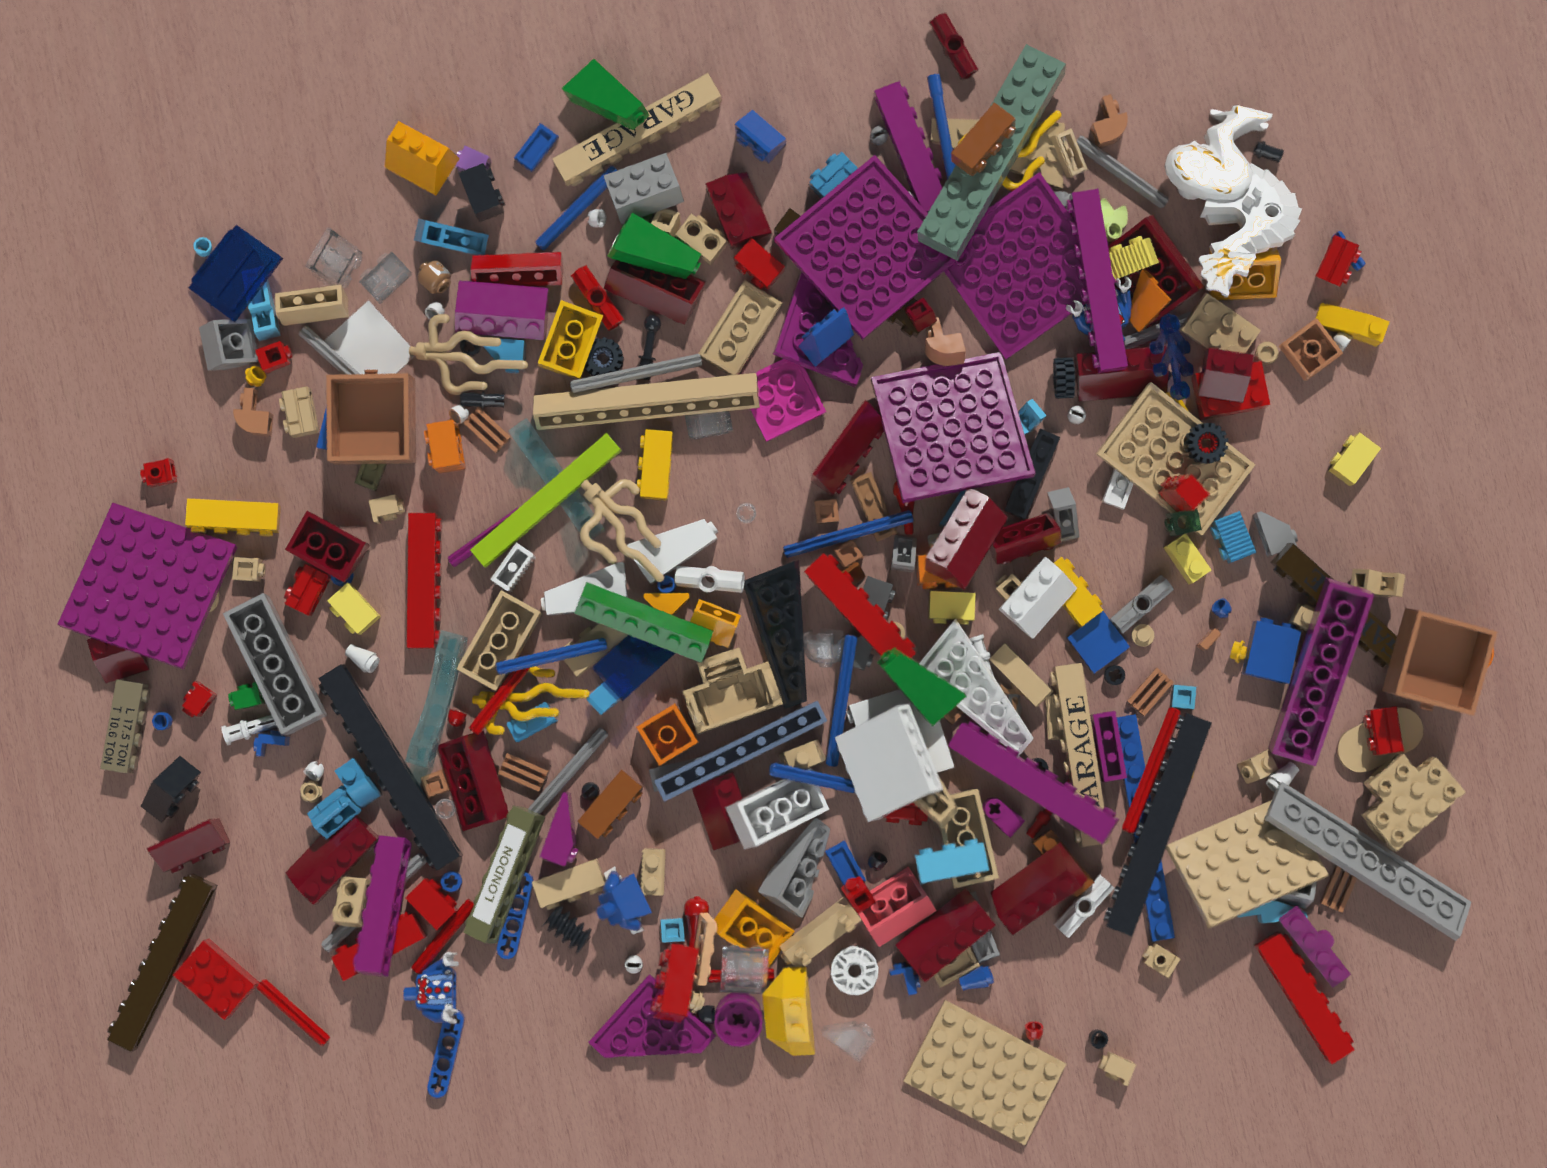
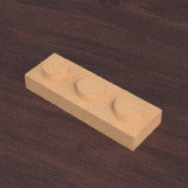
M699 913L694 947L699 948L694 981L698 986L707 985V978L711 973L710 958L714 953L713 938L717 933V924L708 913Z

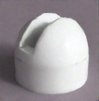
M602 209L592 210L587 215L589 216L587 221L592 227H603L606 223V214Z
M437 302L430 304L425 309V315L429 320L435 315L445 313L442 304Z
M1340 332L1334 336L1333 340L1343 352L1353 337L1347 333Z
M457 405L449 410V415L452 420L460 425L468 418L469 412L468 409H465V406Z
M1080 406L1072 407L1068 411V420L1072 424L1082 423L1086 418L1085 410ZM1072 412H1078L1080 414H1083V416L1079 417L1077 415L1072 414Z
M314 761L307 765L304 773L310 779L319 781L323 776L324 767L322 764L318 765V762Z
M631 955L625 961V969L629 973L636 974L643 967V961L637 955ZM628 963H639V967H628Z

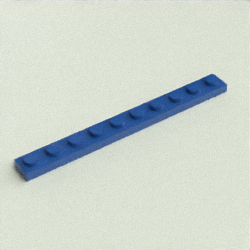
M1136 714L1117 717L1127 778L1123 779L1128 809L1145 770ZM1149 794L1147 801L1151 802V797ZM1143 812L1139 820V822L1144 823L1145 818L1147 816L1146 814H1143ZM1135 830V832L1133 833L1134 844L1136 845L1139 836L1135 835ZM1162 860L1159 863L1145 901L1152 942L1175 938Z

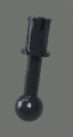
M650 315L644 320V328L647 333L643 356H638L640 358L639 366L653 364V361H656V358L652 357L655 333L661 328V320L655 315ZM651 377L642 378V379H643V380H650Z

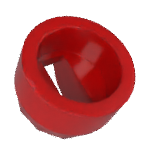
M450 709L448 722L453 727H459L465 722L467 714Z
M1036 1021L1028 1022L1025 1025L1026 1037L1031 1041H1034V1039L1040 1040L1043 1036V1025Z

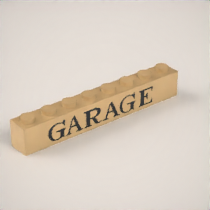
M707 73L645 107L649 116L634 130L616 123L554 157L553 162L566 186H576L583 182V178L589 174L593 176L600 173L603 167L609 163L614 165L623 159L622 156L629 152L630 154L638 152L642 149V145L647 142L650 144L654 143L667 131L672 133L681 127L680 124L687 120L692 122L700 117V113L716 109L720 105L719 103L722 102L721 95Z
M1082 663L1053 667V672H1050V682L1052 686L1055 685L1056 694L1053 695L1054 707L1059 709L1060 717H1056L1058 730H1062L1063 739H1060L1061 752L1066 755V762H1063L1064 773L1069 775L1070 784L1077 788L1076 792L1083 797L1085 794L1097 800L1096 805L1103 809V796ZM1078 828L1074 829V839L1076 843H1079V847L1101 845L1100 842ZM1108 838L1107 841H1106L1105 843H1103V844L1110 843V842H1109V838Z

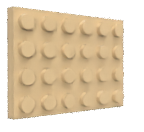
M1150 382L1096 452V455L1199 536H1203L1255 464L1228 442H1226L1228 450L1224 451L1226 454L1224 457H1220L1219 461L1201 464L1194 462V459H1190L1188 457L1190 455L1189 452L1185 451L1187 445H1184V441L1187 440L1185 436L1187 433H1190L1189 430L1192 427L1202 424V422ZM1203 438L1201 440L1202 448L1207 447L1209 449L1211 447L1210 439L1205 440ZM1192 474L1210 495L1195 510L1175 511L1158 493L1162 488L1160 484L1169 476Z
M1271 801L1170 843L1165 847L1208 929L1324 879L1329 875L1314 850L1264 819Z
M944 1000L903 1081L1025 1145L1066 1063Z

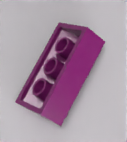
M459 280L455 307V333L469 331L478 335L535 340L545 339L548 327V288Z

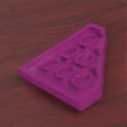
M801 272L798 276L773 355L855 387L858 383L863 364L852 347L851 339L816 367L799 348V345L804 341L802 336L834 310L832 305Z
M649 974L588 1043L604 1058L702 1053L717 1035L690 1010H688V1016L679 1023L652 1018L654 1011H650L652 998L656 997L657 989L654 988L655 978Z

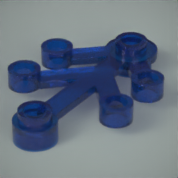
M1165 314L1161 317L1160 321L1161 332L1158 339L1150 343V351L1154 355L1163 353L1166 340L1168 346L1161 362L1154 364L1153 372L1157 377L1167 374V368L1171 363L1174 384L1170 387V395L1173 399L1183 400L1189 398L1190 387L1188 383L1181 381L1180 373L1183 377L1194 374L1193 365L1184 357L1185 354L1190 353L1191 347L1189 342L1185 341L1179 333L1180 322L1177 316Z

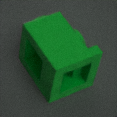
M253 682V687L250 684L237 686V691L229 693L228 698L231 707L234 706L235 710H242L266 704L257 683Z

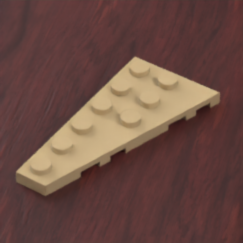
M932 118L931 142L940 145L936 118ZM947 119L953 150L958 145L960 139L979 120ZM1037 122V124H1036L1035 128L1033 129L1032 133H1033L1034 130H1035L1039 125H1041L1043 122ZM1054 123L1039 138L1037 147L1031 154L1025 157H1017L1010 172L1024 175L1027 167L1036 158L1042 156L1045 159V163L1035 171L1033 176L1040 172L1049 185L1062 191L1063 168L1051 137L1064 132L1065 123ZM1029 136L1028 140L1026 141L1024 147H1026V146L1028 145L1030 136Z

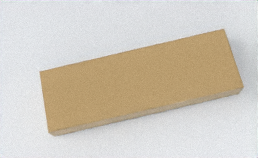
M1006 643L989 659L1036 707L1053 692Z

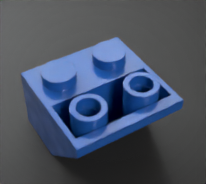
M753 110L735 123L736 140L745 148L748 145L754 151L753 155L761 162L765 160L767 163H770L786 145V138Z
M844 307L838 312L835 309L832 310L821 322H817L802 336L804 341L799 345V348L815 367L854 335L847 310Z

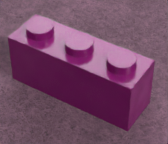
M1116 711L1090 715L1101 782L1126 779L1127 775Z

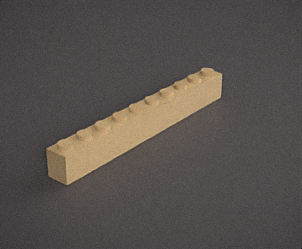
M749 373L593 389L577 393L563 392L534 395L533 416L537 430L760 408L757 374Z

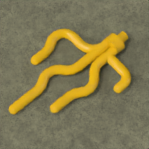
M1060 111L1053 112L1034 130L1028 145L1022 148L1018 157H1025L1035 150L1039 138L1061 118L1062 113ZM965 134V135L960 139V141L958 142V144L962 141V139H963L967 134ZM1039 156L1027 167L1021 182L1013 183L1006 177L1002 185L1009 191L1015 190L1033 177L1035 171L1045 163L1044 157Z
M534 666L528 670L529 673L536 677L552 678L555 676V670L541 669ZM542 683L526 693H511L499 709L507 710L518 721H528L535 717H557L559 710L556 708H533L526 712H519L512 702L530 701L543 692H549L553 696L560 698H588L590 693L586 689H561L551 683ZM481 691L479 695L472 697V703L477 704L480 709H483L495 692ZM497 711L485 727L490 734L502 735L505 732L504 727L494 725Z

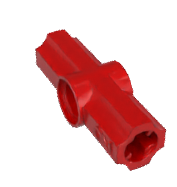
M587 265L580 267L571 275V278L596 313L603 315L602 322L608 331L615 329L624 321V318ZM594 294H602L603 300L600 303H594L592 301Z

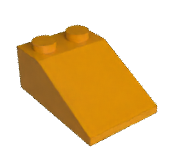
M735 889L714 919L719 936L768 968L780 953V945L787 941L795 932L787 924L737 889Z

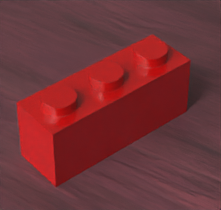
M1192 474L1169 476L1160 484L1162 488L1158 491L1161 497L1175 511L1195 510L1210 495Z

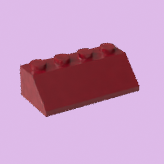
M615 260L609 270L604 289L634 304L650 309L654 313L668 317L674 322L685 325L696 306L706 282L692 275L682 279Z
M1167 347L1125 349L1128 366L1124 370L1098 373L1097 368L1093 367L1092 355L1095 352L1076 354L1074 366L1078 402L1138 397L1150 382L1164 393H1167L1169 371Z
M968 488L926 556L925 571L965 590L1008 517L990 497L972 488Z
M484 730L478 735L471 733L437 745L462 831L507 818L508 806L505 802Z
M356 815L328 839L321 835L285 873L296 889L312 905L319 904L339 883L341 877H344L378 842L379 835Z
M1059 842L990 893L998 918L1013 936L1082 888L1088 878Z
M965 888L901 939L895 946L921 979L927 982L995 927L996 924Z

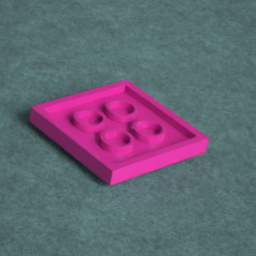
M782 359L755 372L759 387L760 408H752L750 411L766 442L826 413L803 366Z

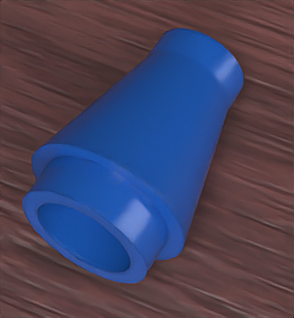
M982 965L965 976L960 977L959 981L964 991L967 989L990 987V984L994 983V978L990 967H983Z

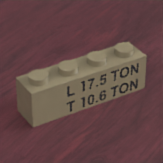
M116 680L100 769L133 773V769L137 768L138 756H136L137 747H140L142 743L140 730L141 725H144L146 721L144 708L145 702L148 703L150 698L149 684Z

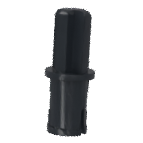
M482 391V393H461L460 405L482 407V409L484 407L504 408L505 401L495 400H504L505 394H487L485 391Z

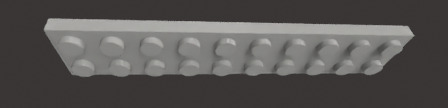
M1284 782L1279 784L1264 818L1266 821L1450 938L1457 940L1461 937L1471 901Z

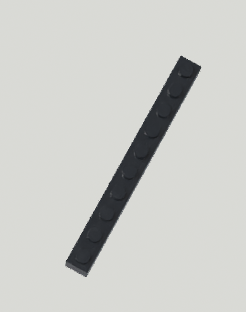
M340 664L319 677L318 679L321 684L318 686L325 696L329 695L333 702L330 704L336 715L340 714L345 721L342 723L344 729L348 734L352 733L356 741L354 744L360 753L364 752L368 758L366 761L367 766L372 773L376 771L380 778L378 780L380 787L384 792L388 791L392 797L390 799L391 805L396 811L400 810L403 818L401 820L407 830L412 829L415 834L414 842L419 849L423 848L428 855L425 859L429 866L440 870L461 857L463 854L344 664Z
M1185 713L1184 717L1179 716L1175 726L1178 729L1176 738L1171 737L1167 750L1171 752L1168 759L1163 758L1159 771L1163 772L1160 781L1155 780L1151 790L1152 793H1155L1152 802L1147 801L1143 814L1147 816L1144 823L1139 822L1135 835L1139 836L1136 845L1131 844L1127 856L1131 857L1129 864L1122 867L1119 877L1123 880L1120 887L1115 886L1111 899L1115 900L1112 908H1107L1103 920L1107 921L1106 927L1132 937L1212 722Z

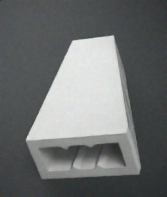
M705 519L655 535L661 541L659 548L653 547L646 538L630 543L627 546L640 551L665 576L716 541L717 537L715 534L718 533V530L711 521L707 523ZM634 559L650 584H654L656 580Z
M615 563L544 592L545 597L541 598L542 611H546L548 616L574 613L586 582L628 598L625 563Z

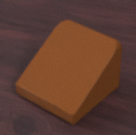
M858 562L845 569L855 580L852 582L853 585L865 578V573Z

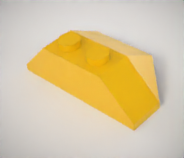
M786 967L762 994L766 1037L792 1056L815 1055L807 967Z

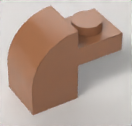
M1111 94L1103 96L1100 101L1105 119L1094 122L1090 127L1095 145L1099 148L1118 141L1128 122L1127 112L1118 115V112H1120L1119 105L1116 99L1113 100Z
M936 317L937 321L930 325L929 328H926L925 354L932 362L938 365L952 366L964 364L966 350L961 333L943 335L939 317Z
M244 387V393L240 395L242 410L233 409L236 423L252 435L272 437L274 415L270 412L256 411L258 391L254 388Z

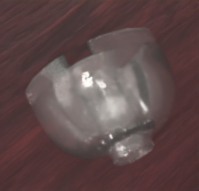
M820 629L819 634H813V630L804 633V652L807 658L819 664V667H831L833 663L842 659L844 640L847 634L843 636V631L835 629Z

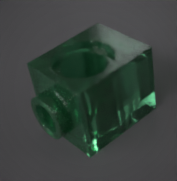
M1198 508L1189 511L1167 513V519H1164L1165 529L1170 533V536L1202 530ZM1180 516H1183L1186 520V524L1182 529L1177 524Z

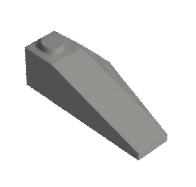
M815 818L768 872L758 892L775 905L802 918L814 894V890H811L814 877L819 875L820 870L817 869L819 858L824 855L830 828L820 819Z

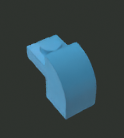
M352 758L334 771L345 786L346 792L360 808H365L382 796L372 778L366 776L355 758Z

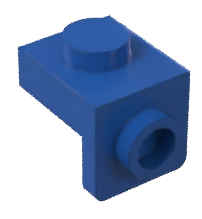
M270 730V734H259L258 738H255L253 746L256 756L265 757L266 744L289 746L290 737L274 730Z
M906 962L893 964V969H889L890 976L904 973L908 995L918 994L917 988L921 987L918 974H913L912 966L906 965Z

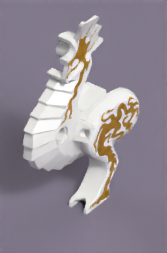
M1239 105L1233 106L1232 110L1227 112L1211 109L1210 115L1222 123L1207 130L1204 136L1206 145H1200L1196 141L1190 144L1179 145L1169 152L1164 165L1166 175L1178 188L1179 194L1182 197L1191 200L1197 198L1206 200L1200 217L1205 218L1208 225L1238 223L1241 230L1226 240L1210 244L1209 247L1212 254L1200 256L1198 260L1202 266L1200 275L1207 281L1206 289L1218 291L1225 297L1229 295L1233 275L1239 274L1247 277L1249 268H1251L1257 253L1266 252L1269 248L1281 247L1284 242L1294 237V231L1300 222L1298 218L1302 211V208L1298 207L1295 193H1291L1283 181H1279L1268 169L1264 171L1254 164H1250L1234 144V140L1250 131L1266 130L1268 124L1265 122L1272 118L1270 113Z

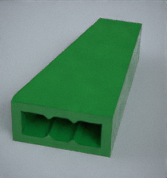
M595 59L591 60L562 87L563 92L572 103L632 130L641 125L649 116L643 103Z
M631 213L626 219L607 255L611 259L686 279L691 273L695 274L701 264L698 262L701 253L634 213Z
M896 648L884 652L881 659L877 662L931 726H934L967 697L956 686Z

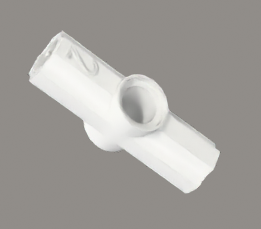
M677 566L676 586L699 588L704 592H712L714 590L743 592L745 583L744 572L719 570L714 566H708L707 568ZM705 576L712 577L714 582H708Z
M1100 874L1094 880L1095 883L1075 898L1073 904L1054 923L1066 937L1069 938L1094 913L1095 909L1114 889ZM1082 900L1089 902L1090 907L1086 912H1080L1078 908Z

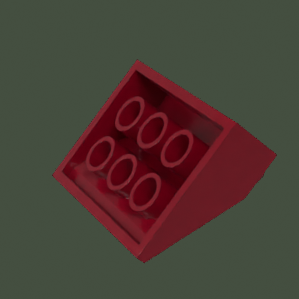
M1153 215L1145 217L1108 246L1109 249L1121 244L1123 248L1130 245L1129 240L1142 236V239H1151L1159 263L1145 269L1159 282L1157 285L1170 297L1171 301L1147 328L1205 287ZM1142 270L1126 275L1131 280V287L1129 288L1131 301ZM1125 276L1119 278L1121 285L1126 282ZM1114 284L1115 288L1119 292L1120 288L1116 284Z
M865 400L812 473L811 482L832 497L835 493L840 495L847 485L844 482L847 476L855 474L860 467L857 462L862 456L864 458L868 456L873 448L870 446L875 438L879 440L884 433L881 416L869 402Z

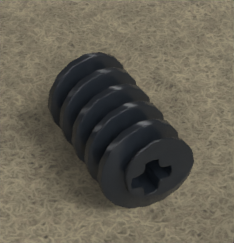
M561 905L552 912L542 926L548 923V932L556 929L554 937L557 938L563 935L561 942L564 944L570 940L569 949L577 946L576 954H578L591 938L592 929L589 928L583 931L585 924L582 922L576 925L577 917L569 920L571 913L569 911L561 914L563 910Z

